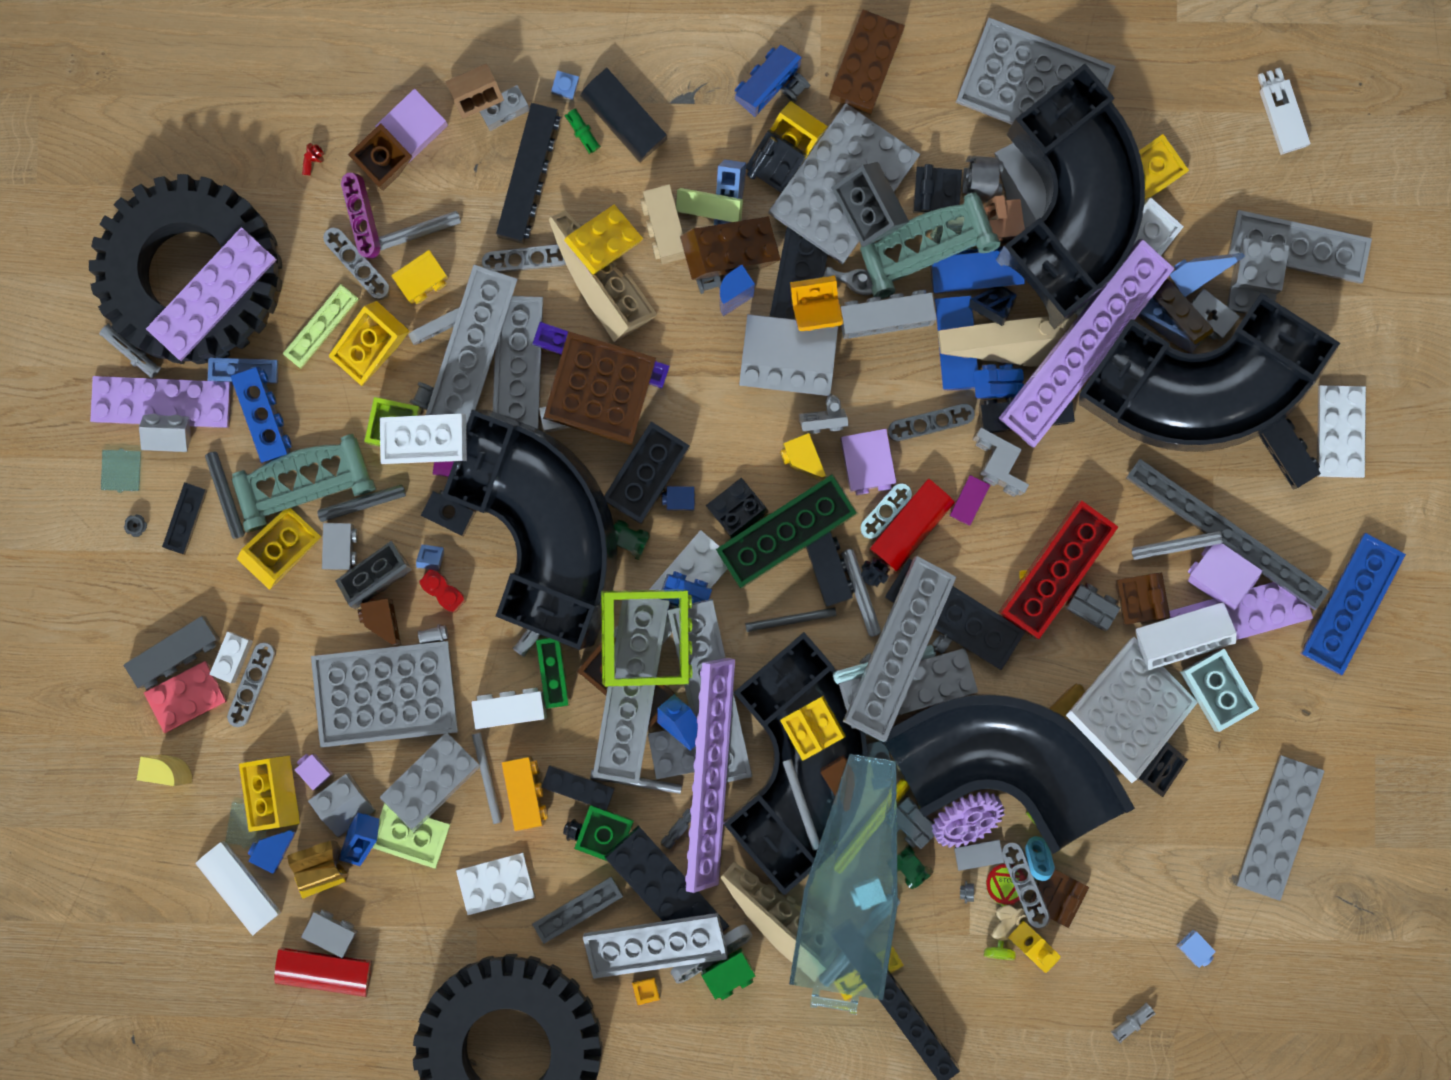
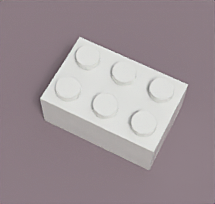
M538 688L523 689V694L515 695V691L499 693V698H493L492 694L476 696L477 701H472L475 729L547 719L543 691L538 692Z

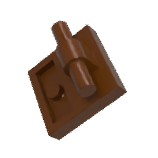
M1162 572L1116 580L1124 625L1170 617Z
M1056 869L1050 879L1046 881L1040 880L1038 883L1049 911L1050 919L1069 928L1090 887ZM1035 891L1029 903H1033L1036 900L1037 894ZM1041 903L1029 908L1034 909L1036 912L1039 913L1037 907H1041Z

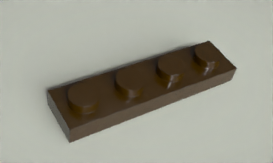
M1167 278L1152 298L1196 345L1214 332L1213 327Z

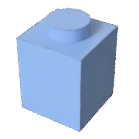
M1192 930L1176 945L1199 968L1202 965L1204 967L1207 966L1214 959L1212 955L1216 952L1195 930Z

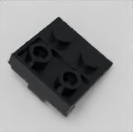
M769 129L746 165V169L749 171L747 176L751 179H755L757 176L782 193L798 171L807 154Z
M925 164L924 167L917 166L913 213L924 214L936 209L960 205L962 170L933 168L934 165Z
M742 477L706 505L731 539L769 513L767 507Z

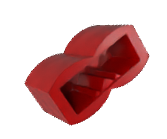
M430 569L419 581L422 589L429 595L435 596L439 604L448 611L456 613L466 602L463 593L459 589L450 586L447 579L437 571Z

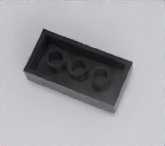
M650 422L604 495L607 504L642 525L689 451L690 445L655 423Z

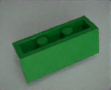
M551 638L536 640L545 708L569 706L561 642Z

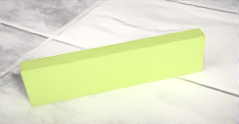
M340 284L283 352V355L302 369L357 303L359 298Z

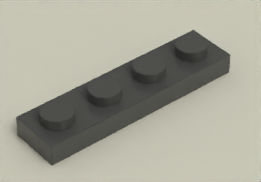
M611 876L532 923L543 944L622 898L623 895Z

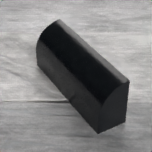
M605 68L582 91L581 97L640 163L667 140V134L608 68Z

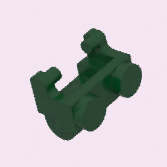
M617 520L614 525L617 546L632 552L635 559L640 560L650 534L641 529L636 532L630 529L626 522Z
M908 844L890 860V865L895 871H901L906 877L904 880L907 886L914 889L924 883L934 871L932 868L929 869L921 863L914 854L915 852Z

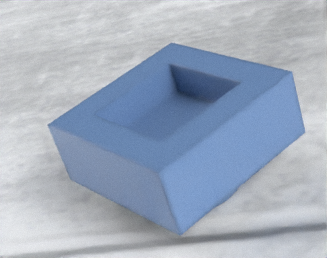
M557 71L551 94L573 100L579 76Z
M421 544L416 567L439 571L444 556V548Z

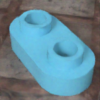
M1038 836L1031 837L1025 846V854L1030 872L1034 878L1046 881L1050 879L1055 870L1051 851L1043 838Z

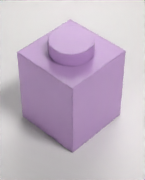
M316 754L304 755L297 762L299 766L295 769L312 790L319 788L333 775Z

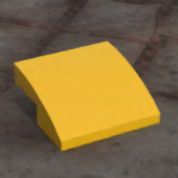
M824 696L780 720L802 761L846 737Z

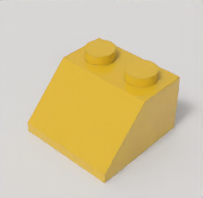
M790 101L779 113L771 130L806 153L807 158L828 126Z
M430 250L391 275L411 305L414 302L416 304L423 302L428 297L426 294L432 290L438 291L447 284L445 281L449 279Z
M809 433L783 443V449L780 450V454L785 465L789 463L791 469L819 481L825 479V471Z

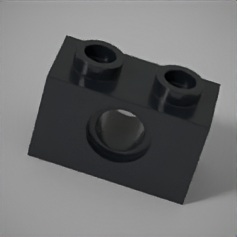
M442 490L439 493L433 491L421 516L464 537L476 512L472 511L469 507L443 498L444 491ZM447 506L455 508V515L452 518L444 516V509Z

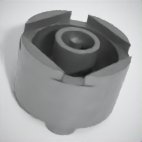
M969 155L966 159V162H970L969 168H964L963 193H977L983 203L988 202V200L995 196H1001L1002 184H999V175L1003 173V161H998L997 157Z

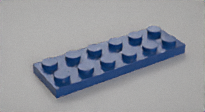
M1363 533L1300 654L1339 675H1343L1406 554L1367 533Z

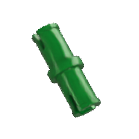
M577 108L564 115L575 131V137L580 139L588 154L595 152L601 147L591 133L590 125H586Z

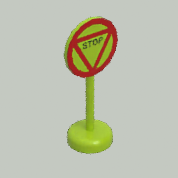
M1006 864L994 867L986 880V889L990 897L995 902L1002 904L1001 907L1020 901ZM1018 869L1015 874L1018 881H1025L1026 877L1023 871ZM998 940V947H987L984 950L983 956L987 958L1016 960L1014 950L1003 948L1004 941Z

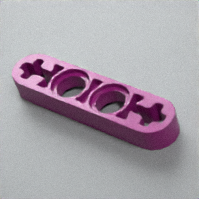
M346 173L342 177L341 187L357 250L363 257L375 258L380 253L381 246L364 179L359 174ZM361 199L362 206L356 211L354 207L355 201ZM366 220L367 229L361 232L360 223Z

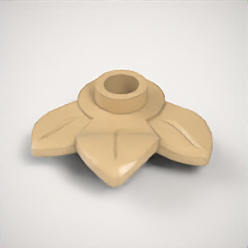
M1006 905L996 910V915L1000 922L993 930L991 936L997 940L1006 941L1007 948L1011 949L1016 945L1008 938L1009 935L1023 921L1028 925L1030 922L1024 908L1015 909L1010 905Z

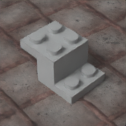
M1244 238L1240 253H1243L1245 257L1233 267L1227 307L1234 312L1247 314L1261 293L1276 301V295L1283 288L1289 246Z
M980 428L973 438L977 442L976 446L984 451L992 450L980 473L984 477L983 481L992 486L998 484L1004 487L1003 491L1010 496H1021L1026 492L1029 484L1010 475L1009 472L1022 449Z

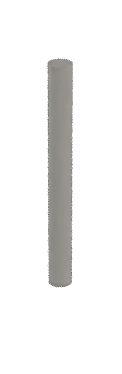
M481 733L473 734L472 738L493 824L500 823L502 818Z
M791 759L783 761L812 850L819 849L821 844Z
M591 770L590 779L681 794L682 785L645 778H640L639 784L593 777L594 770Z

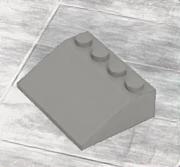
M747 314L739 386L830 396L838 326L811 331H799L795 319Z

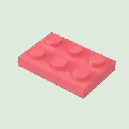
M207 661L144 692L164 733H168L227 702L215 677L209 675L211 669Z

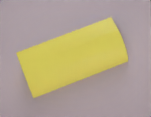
M158 754L142 756L140 758L137 780L177 786L192 783V774L190 768L183 760L173 756Z

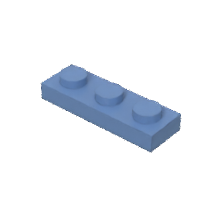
M209 358L208 381L232 382L231 375L260 366L261 370L264 369L267 373L268 383L277 384L278 360Z

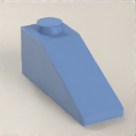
M725 159L718 166L717 195L742 199L746 162ZM714 219V225L730 223L728 221Z
M1237 253L1194 258L1189 262L1184 259L1174 266L1175 271L1170 274V277L1182 295L1186 297L1243 259L1245 255Z
M1153 298L1149 300L1138 315L1170 342L1191 354L1201 343L1200 341L1194 345Z

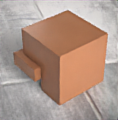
M1004 195L995 196L988 200V202L983 203L993 233L997 234L1000 243L1010 242L1025 230L1020 199L1005 200Z

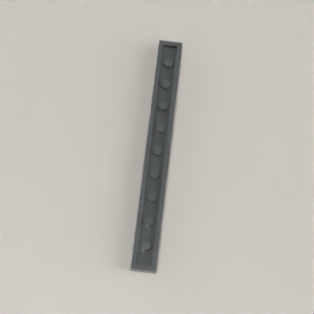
M1139 459L1126 477L1127 480L1203 533L1221 532L1222 544L1261 569L1263 575L1313 610L1319 607L1328 594V589L1143 460Z

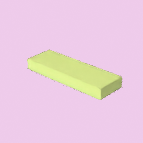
M684 188L677 189V212L728 222L742 220L743 199Z

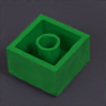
M590 805L574 849L607 861L604 856L630 833L634 820Z
M742 948L729 954L727 959L719 960L701 971V976L715 1000L718 998L724 1000L734 994L733 989L741 986L742 989L754 982L753 978L756 977L755 971Z

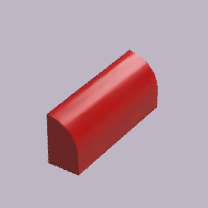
M928 478L869 550L885 561L897 573L955 504L954 500Z
M281 947L277 952L274 982L279 985L367 997L372 960L352 957L341 958L337 955Z

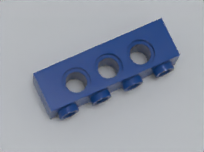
M258 366L231 375V380L261 463L290 453L289 448L292 447L289 436L284 435L282 426H284L283 418L275 410L276 398L274 393L268 390L266 383L269 382L266 371L264 369L261 370V367ZM252 386H257L260 389V396L258 398L251 396L250 388ZM260 407L268 411L266 420L259 418L257 414ZM267 429L275 432L276 438L274 441H269L265 437Z

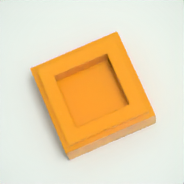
M655 977L632 982L637 1005L660 1000Z

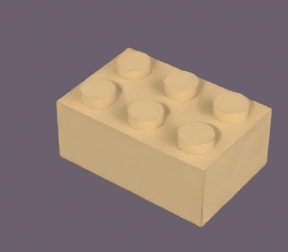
M670 184L643 191L644 198L640 199L644 216L648 215L650 219L646 221L650 238H655V242L652 243L655 259H660L661 264L685 259L680 239L683 232Z

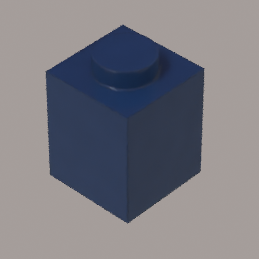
M667 486V492L662 493V505H667V511H695V487Z

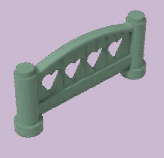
M977 193L967 194L964 197V204L944 207L919 215L878 242H874L866 247L861 246L860 251L873 285L871 287L873 296L881 297V299L890 297L896 291L893 284L894 281L975 245L979 253H989L996 250L1000 246V241L997 234L993 233L980 196ZM959 216L964 217L961 235L947 227V223L950 220H956ZM941 225L943 226L940 244H937L929 239L926 233L928 230H935L937 226ZM922 235L923 238L918 254L905 245L908 239H914L915 236ZM896 244H901L899 260L896 263L885 255V250L887 248H894Z
M354 434L341 437V443L338 445L308 447L277 457L251 474H246L245 470L233 473L232 482L245 520L243 522L245 532H253L266 527L265 516L352 488L354 496L364 495L376 490L374 481L369 478L357 438L354 437ZM333 456L340 457L336 477L322 466L324 459L331 460ZM312 463H317L319 469L313 484L301 474L300 469L303 466L309 467ZM291 470L297 472L293 491L279 481L280 474H288ZM273 477L275 485L270 499L257 488V483Z

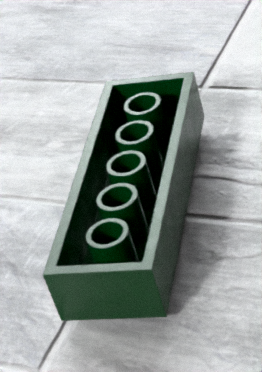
M831 474L718 547L716 551L738 586L744 588L859 513L836 477Z

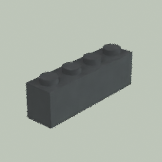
M201 616L123 666L136 687H145L147 690L158 683L156 679L163 675L168 677L177 672L176 667L180 664L188 665L196 660V654L201 651L207 653L217 646L215 643L220 638L207 617Z

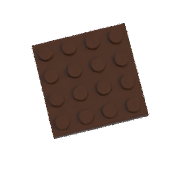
M568 331L543 419L632 445L656 357Z

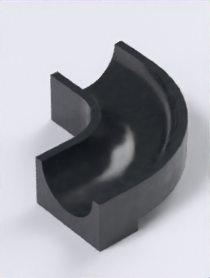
M1083 64L1015 118L1007 133L1009 139L1042 178L1046 190V207L1041 218L1037 219L1003 247L996 261L1001 267L1006 265L1017 271L1032 286L1044 303L1049 314V324L1054 330L1091 301L1120 269L1137 238L1145 204L1143 165L1133 134L1121 113L1112 103L1115 99L1086 64Z
M1263 293L1259 295L1231 339L1221 347L1207 353L1189 354L1175 350L1170 347V343L1131 319L1079 394V405L1122 433L1148 445L1183 452L1220 450L1252 440L1283 421L1310 392L1335 355L1340 342Z
M471 410L466 425L467 461H454L442 497L479 512L492 514L506 525L513 536L517 550L516 568L514 573H510L495 617L578 650L594 646L602 625L601 591H613L617 570L616 533L604 494L587 467L560 441L537 428L491 410Z
M805 632L800 634L733 692L769 735L774 751V763L772 772L765 785L724 820L723 824L783 895H786L815 870L844 837L860 805L867 774L866 735L863 731L852 728L851 725L843 722L847 710L840 686L834 681L833 673L836 672V669ZM824 696L846 737L802 761L780 720ZM842 755L846 759L851 758L858 769L855 771L857 778L850 809L846 812L820 773L821 768ZM791 759L821 844L819 849L812 850L783 761Z
M992 694L955 698L934 705L894 726L887 740L882 742L909 784L923 817L972 791L980 789L1000 790L1012 795L1024 805L1052 854L1098 826L1135 809L1112 766L1104 754L1073 722L1061 714L1026 699Z

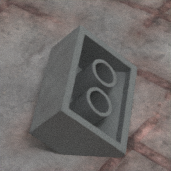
M878 162L862 165L831 187L862 247H866L894 233L909 223Z
M390 541L335 581L348 605L356 610L361 607V603L369 602L370 599L385 591L398 579L406 576L412 569L406 558L394 543Z

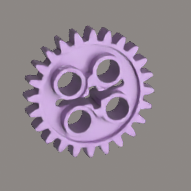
M978 792L974 797L970 794L966 799L961 797L958 803L953 801V806L944 807L946 811L939 812L940 817L934 819L935 823L932 824V832L937 842L941 843L943 847L948 845L951 848L955 844L956 848H958L962 843L967 846L970 841L975 843L978 837L983 839V834L991 833V828H997V823L1001 822V817L1005 815L1003 812L1005 809L999 797H996L994 793L989 795L986 792L982 795L981 792Z

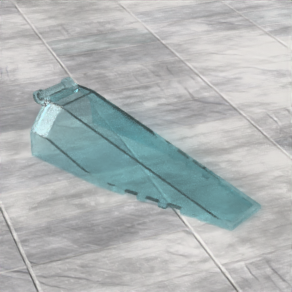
M850 754L804 889L789 985L813 988L810 1003L812 1008L820 1006L850 1011L849 1014L856 1015L859 996L883 1000L898 906L896 761ZM820 990L849 994L852 995L851 1002L819 997Z

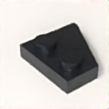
M1003 286L994 287L971 298L969 307L980 315H984L1003 326L1016 302L1017 294Z

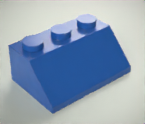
M782 45L777 49L773 47L765 56L767 60L761 66L759 64L756 65L750 72L751 78L747 82L742 81L735 89V100L754 117L759 114L800 68L802 57Z

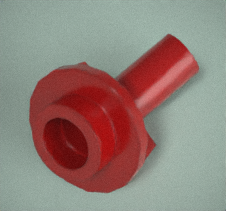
M309 143L306 145L302 175L311 176L312 161L319 163L324 161V152L317 144Z

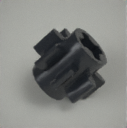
M873 557L870 562L866 560L861 567L863 571L860 575L863 576V580L868 585L878 587L880 583L885 584L889 578L887 573L890 571V568L882 559H875Z

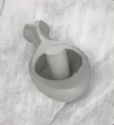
M831 267L825 269L824 277L835 276L836 280L843 282L857 294H873L871 290L873 285L867 270L856 269L842 273L835 271Z

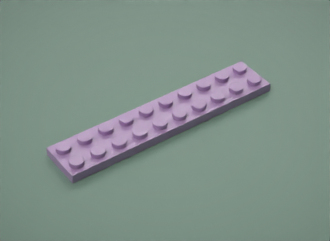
M1139 239L1132 247L1120 269L1106 286L1092 298L999 419L1031 447H1035L1105 358L1131 319L1135 320L1174 268L1143 239Z
M731 658L703 662L700 671L701 690L699 692L700 703L697 716L698 731L695 740L696 759L694 761L695 772L692 784L693 800L690 809L691 827L689 829L690 841L687 853L688 869L685 877L686 891L692 893L719 885L735 659Z

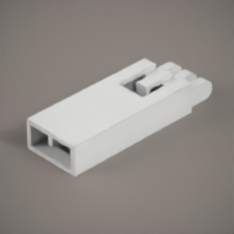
M1279 67L1275 69L1277 78H1274L1273 72L1270 70L1266 72L1268 81H1266L1263 73L1258 74V80L1261 86L1259 92L1280 155L1307 147L1311 143L1290 80L1285 81L1282 70ZM1275 92L1276 101L1283 100L1284 105L1276 107L1271 93Z

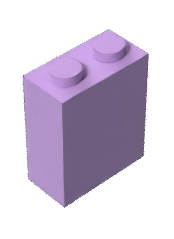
M414 89L375 127L382 123L413 156L411 159L413 160L448 124Z
M882 429L841 437L840 441L850 492H855L856 495L868 494L869 489L878 487V491L892 489L891 485L896 484L887 430Z
M1222 543L1206 546L1201 553L1204 556L1200 563L1195 561L1189 569L1188 573L1191 575L1188 582L1217 602H1224L1225 607L1234 613L1260 578L1262 570Z

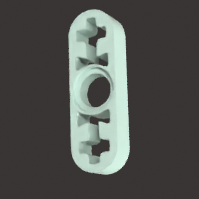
M906 484L894 486L860 526V531L864 537L868 539L877 537L908 503L912 496L909 486ZM896 489L900 491L905 489L907 491L905 493L907 498L905 500L903 498L899 499L896 504L900 505V507L897 509L887 499L891 497L893 500L897 496ZM882 505H889L892 508L893 512L890 517L884 518L880 515L879 510ZM876 514L877 518L885 522V524L881 526L879 522L875 526L877 532L875 534L873 532L867 534L865 532L867 530L865 524H872L876 520L872 515Z

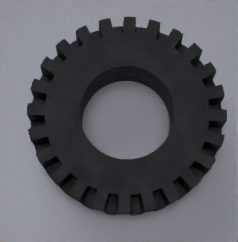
M177 174V180L170 181L165 176L154 178L155 186L150 188L142 184L132 188L135 194L133 198L127 201L120 197L113 204L118 209V212L112 219L106 215L102 218L99 225L105 231L102 238L94 237L91 247L97 252L96 260H89V271L95 275L96 282L90 285L93 295L100 299L101 305L98 306L100 312L113 324L111 327L119 335L126 338L129 343L156 358L168 359L177 364H184L185 361L205 364L212 357H229V350L234 347L245 348L250 344L247 338L254 331L260 334L266 327L262 320L267 312L274 313L277 303L273 298L275 292H281L282 280L278 277V269H282V259L276 252L278 244L274 235L269 231L268 224L246 199L239 196L226 185L220 186L207 177L201 176L200 180H194L188 174ZM242 227L276 261L193 350L180 361L146 330L166 308L156 299L150 286L149 269L152 258L157 249L166 240L177 234L185 232L205 233L216 238L222 248Z
M506 954L503 957L495 958L494 956H488L479 962L470 963L461 968L457 973L449 977L433 994L419 1018L418 1031L414 1035L413 1046H416V1055L413 1058L414 1071L418 1070L420 1080H482L472 1068L468 1058L467 1039L470 1029L475 1021L491 1011L514 1009L533 1017L543 1027L548 1036L551 1048L550 1064L545 1074L539 1080H596L600 1069L603 1048L600 1037V1022L592 1010L593 1004L588 996L585 997L579 990L580 985L573 978H567L562 974V969L554 964L549 966L541 963V959L534 956H529L528 958L517 957V954Z

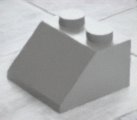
M350 773L343 775L308 801L320 819L337 837L348 831L357 813L370 815L376 811Z

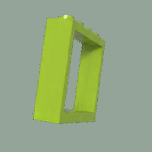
M687 590L601 591L602 684L605 687L689 684V678H692L693 673L692 664H689V655H692V642L688 641V632L692 631V619L688 618V609L692 607V597L688 595ZM679 598L680 676L615 678L614 600Z

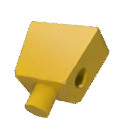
M1025 921L1008 937L1044 973H1047L1061 958ZM1028 938H1031L1033 942L1027 946L1025 942Z

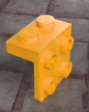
M835 276L790 282L792 306L799 331L831 328L843 324Z

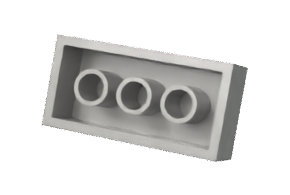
M926 290L912 292L913 295L904 297L903 293L890 295V298L887 300H881V297L867 299L866 303L858 304L857 300L845 302V305L841 307L843 339L933 326L936 321L932 293H926Z
M446 732L380 796V799L414 833L480 768L479 764Z

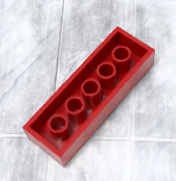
M1076 501L998 613L1026 631L1034 639H1040L1114 535L1118 526L1084 501Z

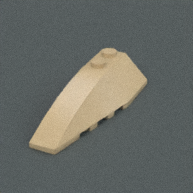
M567 211L549 218L559 249L577 287L614 342L630 335L657 316V313L633 279L627 273L624 275L616 267L617 262L615 260L592 275L564 241L569 234L581 227Z
M1073 314L1055 330L1049 324V316L1006 321L1003 326L997 323H988L938 331L940 353L964 358H977L984 361L1017 364L1025 367H1037L1041 365L1074 323L1076 314Z
M734 862L721 876L722 881L747 917L773 946L809 979L814 981L828 968L841 948L832 937L833 928L808 907L802 908L795 903L796 900L792 897H784L779 894L774 886L761 883L756 875Z

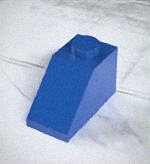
M674 694L658 707L657 723L691 751L696 746L697 718L691 708Z
M357 813L349 826L339 856L340 861L357 866L362 865L377 841L378 818Z
M290 829L263 838L258 843L253 842L248 852V855L251 856L248 862L274 874L296 830Z

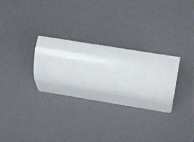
M1224 602L1136 629L1139 647L1148 670L1236 644L1237 634Z
M225 841L220 842L196 862L198 868L252 936L282 913Z

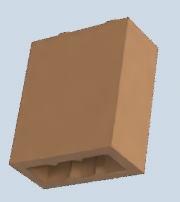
M487 63L445 81L462 119L504 101Z

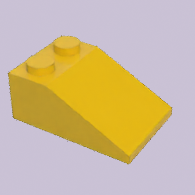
M375 301L362 308L331 351L329 357L363 386L399 347L410 331L380 303Z
M289 508L283 510L241 549L237 560L270 590L320 540L321 536L295 511Z

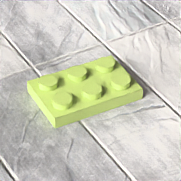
M384 803L379 818L378 837L373 848L436 869L451 824L429 817L413 833Z

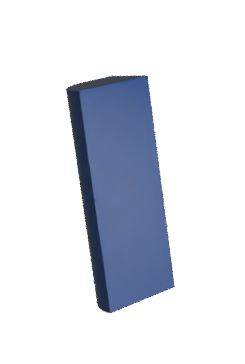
M999 246L996 250L989 253H979L978 248L967 249L930 265L934 293L1025 284L1024 278L1017 271L1006 265L1001 267L996 261L1004 246Z
M743 265L728 273L721 283L720 311L723 317L754 297L755 283Z
M971 296L935 299L938 331L974 326L973 309L969 307ZM940 353L943 390L975 389L974 372L978 371L977 358H964Z

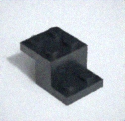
M1166 742L1137 780L1148 786L1156 794L1164 797L1188 759Z

